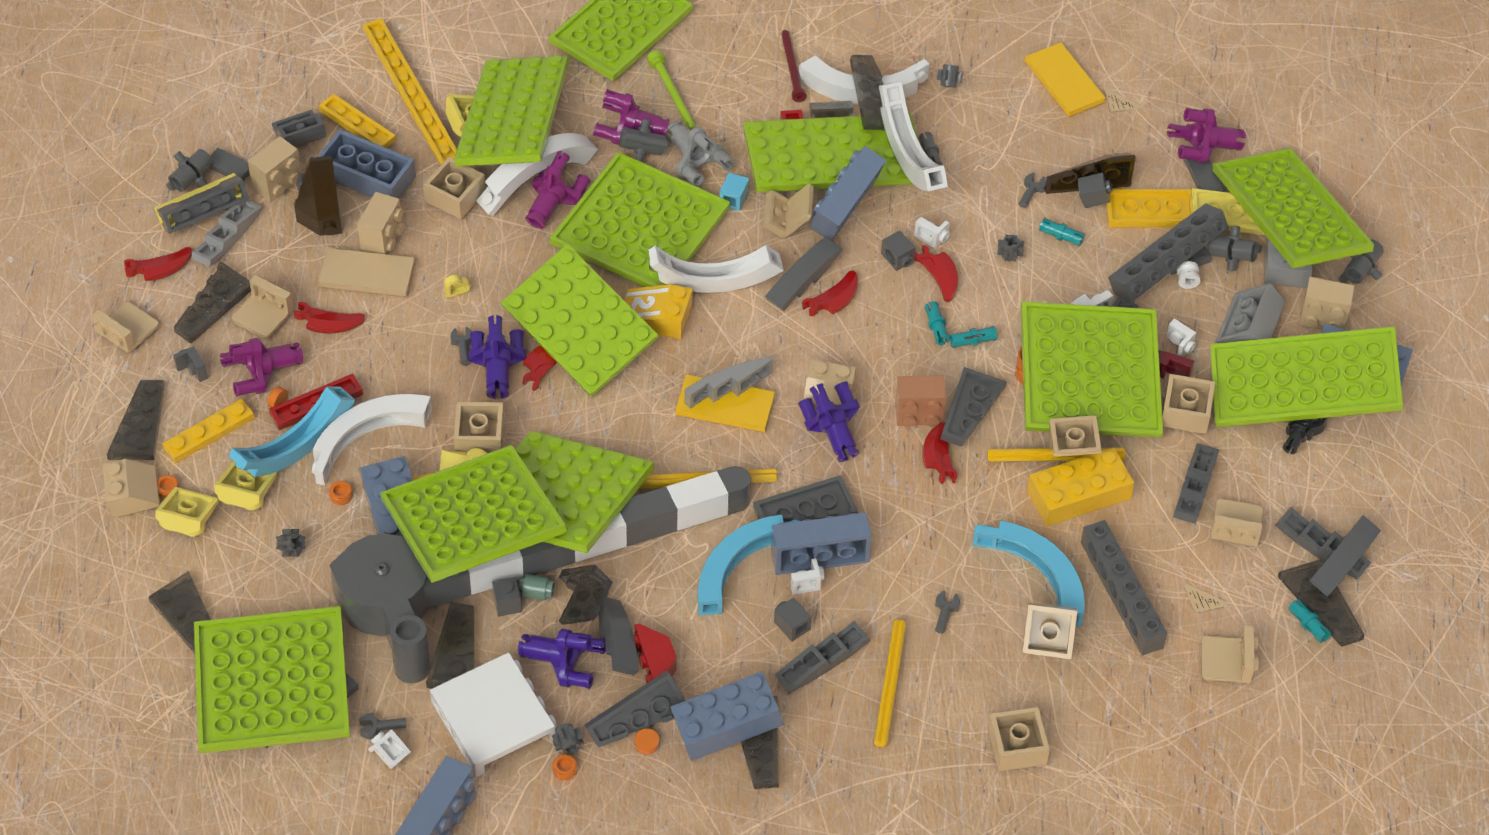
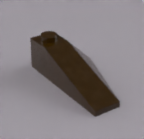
M1131 153L1107 154L1047 176L1045 194L1079 191L1078 178L1102 172L1106 180H1110L1112 188L1130 187L1136 157Z
M332 156L309 158L302 186L299 187V195L294 202L296 221L319 236L342 234Z

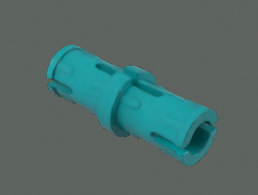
M1043 218L1039 227V231L1057 237V240H1065L1079 247L1085 237V233L1073 230L1064 223L1061 225L1046 218Z
M932 301L929 302L931 309L928 304L924 307L929 319L928 326L933 331L936 344L945 345L943 338H945L947 343L950 341L945 327L946 320L941 315L938 302Z
M995 326L977 330L970 328L966 332L950 334L952 348L970 344L977 346L981 342L997 340ZM982 335L981 337L965 339L966 337Z
M1300 599L1291 603L1288 610L1297 617L1304 630L1311 632L1319 643L1327 641L1331 636V632L1318 620V615L1312 613Z

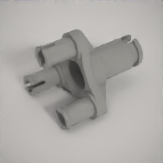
M679 121L673 122L668 126L667 129L672 131V135L666 132V138L681 150L682 155L676 172L682 178L690 181L692 185L700 186L703 183L704 176L696 170L703 164L715 162L726 171L734 167L731 163L735 164V160L726 154L725 149L721 145L716 144L715 141L710 139L706 131L701 127L697 126L689 130Z

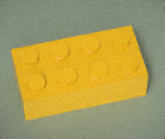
M1113 447L1099 454H1091L1029 474L1027 492L1047 527L1130 500L1134 481Z

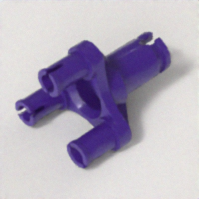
M494 315L488 317L489 334L486 337L485 344V335L482 331L470 333L471 350L469 351V361L486 367V395L492 399H496V389L500 391V399L509 396V367L522 362L526 358L523 340L524 331L519 329L511 330L509 332V345L502 334L503 318L499 315H496V324H494Z
M841 382L834 387L841 405L834 404L829 400L823 383L817 384V388L811 387L809 390L813 395L817 408L815 409L812 398L804 399L798 403L805 418L804 424L807 431L826 433L835 455H838V462L849 460L845 452L846 449L852 458L858 456L860 452L856 449V443L847 423L858 411L860 405L858 400L854 399L848 382Z
M561 629L555 638L530 636L529 634L521 636L522 640H526V643L519 641L518 654L520 658L527 657L528 659L551 662L559 685L562 687L578 686L591 689L594 675L592 673L574 671V667L580 654L585 651L605 654L606 645L603 644L605 643L604 638H594L584 633H572L571 630Z

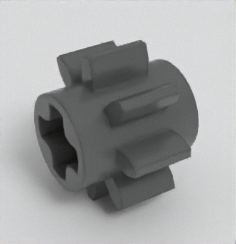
M943 64V70L938 69L937 80H941L940 86L956 88L957 82L962 83L963 72H958L959 66Z
M1005 235L1004 240H998L997 255H1002L1004 261L1016 262L1018 256L1023 257L1024 241H1020L1017 235Z
M282 529L283 534L276 536V549L283 552V557H298L299 551L306 548L304 540L306 537L299 534V529Z
M572 724L559 726L555 730L556 734L552 735L555 750L559 751L562 749L563 754L570 755L576 753L581 748L580 744L584 743L580 727L574 729Z

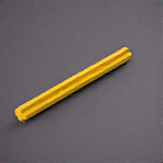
M1051 448L989 449L987 451V460L989 462L1073 461L1091 454L1054 457L1051 453ZM1115 448L1121 460H1124L1125 448Z
M775 468L747 470L751 476V483L777 481V470ZM715 471L651 474L640 486V489L663 488Z
M896 619L893 621L874 739L876 747L885 748L888 743L906 630V622L904 620Z

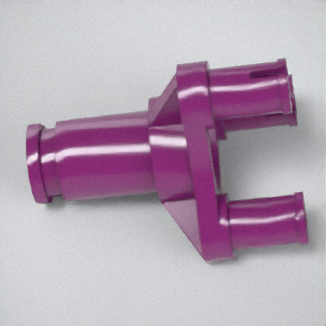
M606 89L602 109L620 113L621 118L618 127L615 128L596 123L593 136L610 140L611 143L619 145L622 128L627 127L638 130V127H641L642 119L650 120L649 129H651V133L665 135L670 119L667 118L665 120L661 116L639 110L640 106H637L631 94L626 93L624 95Z
M1186 108L1183 115L1185 122L1196 123L1187 124L1186 126L1170 123L1167 129L1175 130V132L1167 131L1168 137L1184 138L1185 141L1193 145V147L1181 145L1178 149L1179 159L1206 163L1214 148L1242 150L1245 145L1243 142L1236 141L1237 138L1246 139L1245 131L1243 129L1217 126L1213 109L1204 108L1203 110Z
M558 151L552 164L540 171L538 176H535L531 182L538 196L525 219L530 225L538 229L545 228L557 205H576L591 182L587 176L579 174L572 188L566 184L562 178V171L570 160V156L565 152L561 156L562 151Z
M253 338L245 343L229 345V352L220 354V358H223L220 359L222 367L225 368L237 364L246 365L252 376L250 380L233 383L235 396L254 392L256 394L265 393L272 370L292 367L295 364H303L302 348H299L300 344L296 342L293 345L286 344L267 348L259 338Z

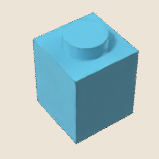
M728 173L720 189L719 197L731 202L730 209L741 210L749 194V178Z

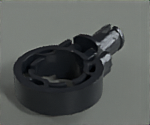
M1317 418L1315 421H1287L1286 433L1289 437L1283 444V450L1289 453L1293 447L1291 454H1295L1301 442L1306 441V437L1307 441H1310L1313 436L1325 430L1327 418H1322V420Z

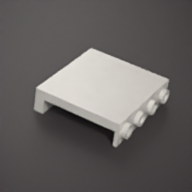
M509 652L430 689L432 705L468 765L473 767V773L476 777L485 773L484 765L548 734L553 740L552 735L555 734V728H557L554 717L551 714L547 715L542 698L540 696L536 697L534 694L531 680L528 677L524 678L519 661L517 659L513 660Z

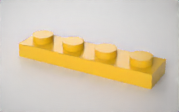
M334 93L318 105L321 113L355 136L388 148L396 141L395 134Z
M241 398L163 442V449L176 464L255 419L254 413Z

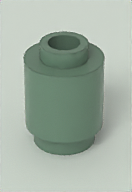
M526 574L525 578H520L519 592H522L523 598L544 601L553 598L555 580H550L546 576Z

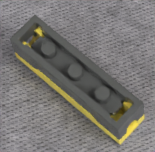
M232 173L158 205L154 209L161 227L170 234L249 199L243 180L235 173Z

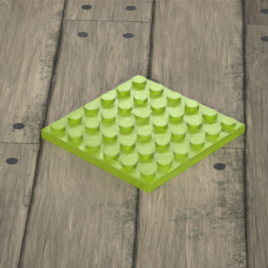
M617 152L551 235L549 241L551 245L560 249L568 244L582 259L640 286L666 285L659 280L658 271L651 267L648 250L653 246H657L675 258L690 262L730 209L731 202Z
M1022 301L1020 313L1025 431L1049 432V419L1096 415L1099 435L1162 437L1163 423L1156 309Z
M530 431L515 449L566 524L567 533L543 542L586 554L654 470V461L535 431Z
M512 445L380 492L382 502L431 583L567 533L566 524Z
M341 606L194 622L198 749L200 754L350 737Z

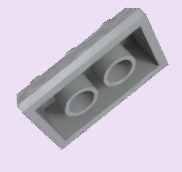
M1271 283L1235 293L1216 343L1271 338L1285 304L1284 298Z

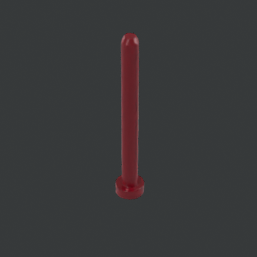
M783 30L781 36L794 89L791 94L792 99L795 102H803L807 98L806 90L801 86L789 31Z

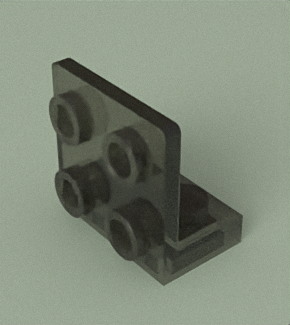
M595 564L562 569L559 578L573 593L559 622L565 625L593 621L598 616L602 603L608 596L613 582Z

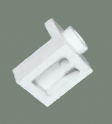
M920 217L915 224L914 236L936 249L941 243H945L950 236V222L945 221L940 227H937L933 222Z
M1174 318L1169 323L1167 338L1172 343L1179 345L1177 355L1183 357L1186 353L1190 354L1196 346V332Z
M816 558L811 559V570L791 573L790 587L792 595L821 589L824 571L822 566H818Z
M392 729L386 734L383 731L377 734L371 740L373 745L368 749L371 753L375 751L390 769L411 752Z

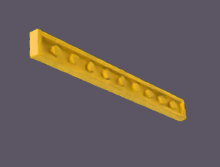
M380 18L362 24L366 37L439 166L448 157L454 159L457 151L454 143L383 19Z

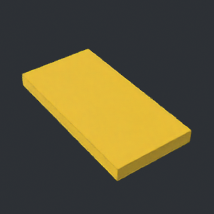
M1061 42L1025 56V63L1068 117L1105 103L1106 97Z
M1113 189V192L1110 193V202L1106 203L1108 227H1175L1191 215L1190 193L1192 189Z
M686 374L675 409V415L765 432L775 398V391L751 387L739 396H736L731 391L716 402L707 397L690 409L685 404V389L703 378Z

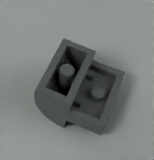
M312 110L271 123L276 136H281L294 147L326 137L324 123L319 115L314 114Z

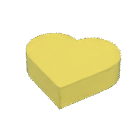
M456 274L450 275L444 280L446 298L467 293L471 288L467 278H460Z

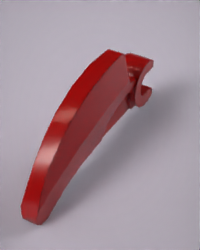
M922 245V252L924 254L920 255L915 251L914 260L921 263L937 282L943 300L949 302L955 296L958 286V273L955 264L944 251L940 254L932 255L929 253V248L926 245Z
M185 247L177 252L146 260L135 261L133 259L124 260L126 277L143 274L145 281H151L170 276L187 264L192 257V249Z
M849 271L841 281L815 298L803 300L802 309L811 307L809 308L810 316L816 315L818 310L822 309L829 311L831 314L842 310L852 301L857 292L858 279L856 272Z
M298 302V310H294V318L297 320H308L306 329L317 333L345 332L361 325L365 321V315L362 313L346 314L312 308L305 302Z
M541 346L536 347L523 360V365L529 368L531 372L523 376L522 384L525 385L528 381H534L532 385L533 391L539 388L542 378L557 363Z
M944 422L935 426L928 433L922 449L925 468L936 469L940 473L938 479L941 484H944L946 476L952 479V483H955L958 477L956 470L953 469L948 444L946 441L940 440L945 425Z

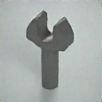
M1035 173L1025 177L1024 186L1027 187V190L1019 201V206L1026 208L1035 192H1044L1046 185L1045 177H1042L1039 183L1033 182Z
M465 327L464 337L457 335L456 328L453 329L450 335L451 345L459 346L460 359L463 366L470 364L468 344L471 343L470 333L472 331L468 327Z
M945 591L938 594L935 606L941 611L935 628L937 633L942 634L945 632L950 612H958L960 605L958 594L954 595L951 603L944 601Z
M367 713L359 718L360 725H372L370 728L360 729V735L369 740L373 739L380 730L406 728L405 718L378 720L374 713Z

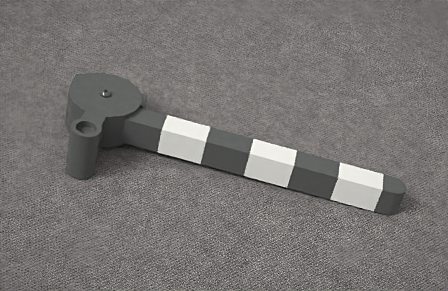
M733 466L634 496L587 554L540 542L433 583L429 580L403 536L386 533L366 536L352 543L330 564L333 593L338 606H341L343 616L351 626L366 634L387 637L392 649L394 672L397 678L406 683H417L424 680L431 669L426 624L422 620L428 608L493 589L492 581L516 577V581H518L520 578H525L526 574L538 575L746 509L750 503L751 476L746 469Z

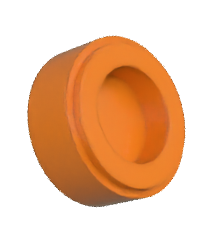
M280 386L274 388L268 397V406L274 407L286 402L288 391Z
M164 475L157 479L159 496L162 498H166L174 487L180 488L177 478L172 475Z
M345 481L333 483L329 488L330 500L337 505H344L350 502L353 497L351 485Z
M647 728L638 731L634 738L636 750L642 754L654 753L659 747L657 732Z
M568 754L557 756L552 763L554 776L560 780L573 778L577 773L576 759Z

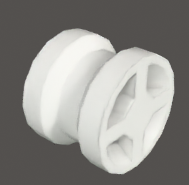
M1186 261L1177 267L1178 284L1180 287L1192 289L1200 284L1201 279L1198 274L1199 266L1197 263Z

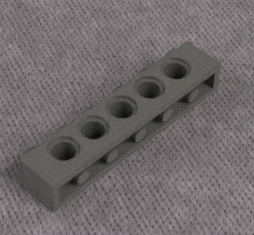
M1205 203L1110 275L1108 279L1114 295L1129 302L1134 301L1227 230L1229 227L1223 210Z
M1103 520L1084 526L1081 544L1141 655L1163 649L1167 631L1107 522Z

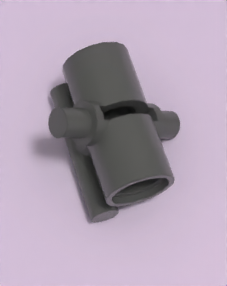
M642 119L641 127H638V130L623 127L619 138V147L634 150L636 154L635 159L643 162L644 155L647 153L662 155L664 148L666 149L668 145L665 135L651 133V129H649L650 120Z
M198 149L191 157H185L181 151H178L173 156L178 161L177 165L179 167L168 177L169 182L166 186L169 190L172 191L175 188L183 192L192 183L194 185L197 184L199 187L208 184L203 179V173L213 165V160L206 151Z
M1231 226V233L1228 234V237L1217 236L1209 243V254L1225 257L1227 270L1229 271L1236 270V263L1239 260L1254 262L1257 253L1262 251V245L1256 241L1241 239L1239 226Z
M1370 239L1374 244L1373 252L1350 256L1352 260L1339 277V282L1346 284L1349 280L1358 284L1363 281L1366 275H1371L1374 280L1379 279L1382 274L1377 270L1378 266L1375 263L1384 252L1382 245L1378 241Z

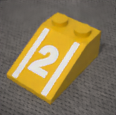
M673 284L631 288L627 290L624 301L658 335L681 339L693 306V289Z

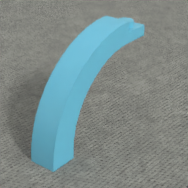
M326 387L311 410L285 434L261 446L232 448L228 456L235 461V465L238 468L247 470L254 477L280 471L309 454L323 431L336 418L348 411L355 402V399L341 387Z
M782 515L758 519L736 529L724 538L711 552L705 562L699 580L698 616L722 614V592L728 576L744 558L760 549L771 546L772 525L782 523ZM792 520L787 523L799 522V520Z
M1000 521L999 528L989 525H975L972 546L1006 551L1022 557L1033 564L1050 582L1056 594L1058 605L1077 608L1076 626L1082 627L1085 601L1081 581L1069 559L1056 545L1035 531L1010 522Z

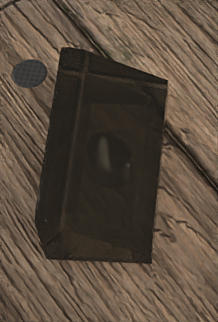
M852 101L809 103L810 118L848 117L854 115Z

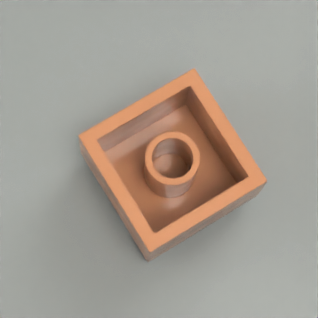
M944 375L898 376L895 400L897 426H936L943 423L946 401Z

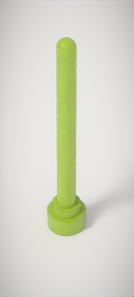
M660 50L650 52L647 55L650 67L657 69L689 130L693 129L696 125L664 66L665 57Z

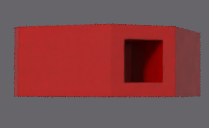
M635 624V634L633 637L636 649L640 651L638 659L641 669L646 668L647 675H645L646 683L666 670L672 677L677 670V659L670 638L644 625Z

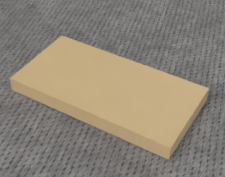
M327 248L318 285L325 288L407 297L415 265V257Z

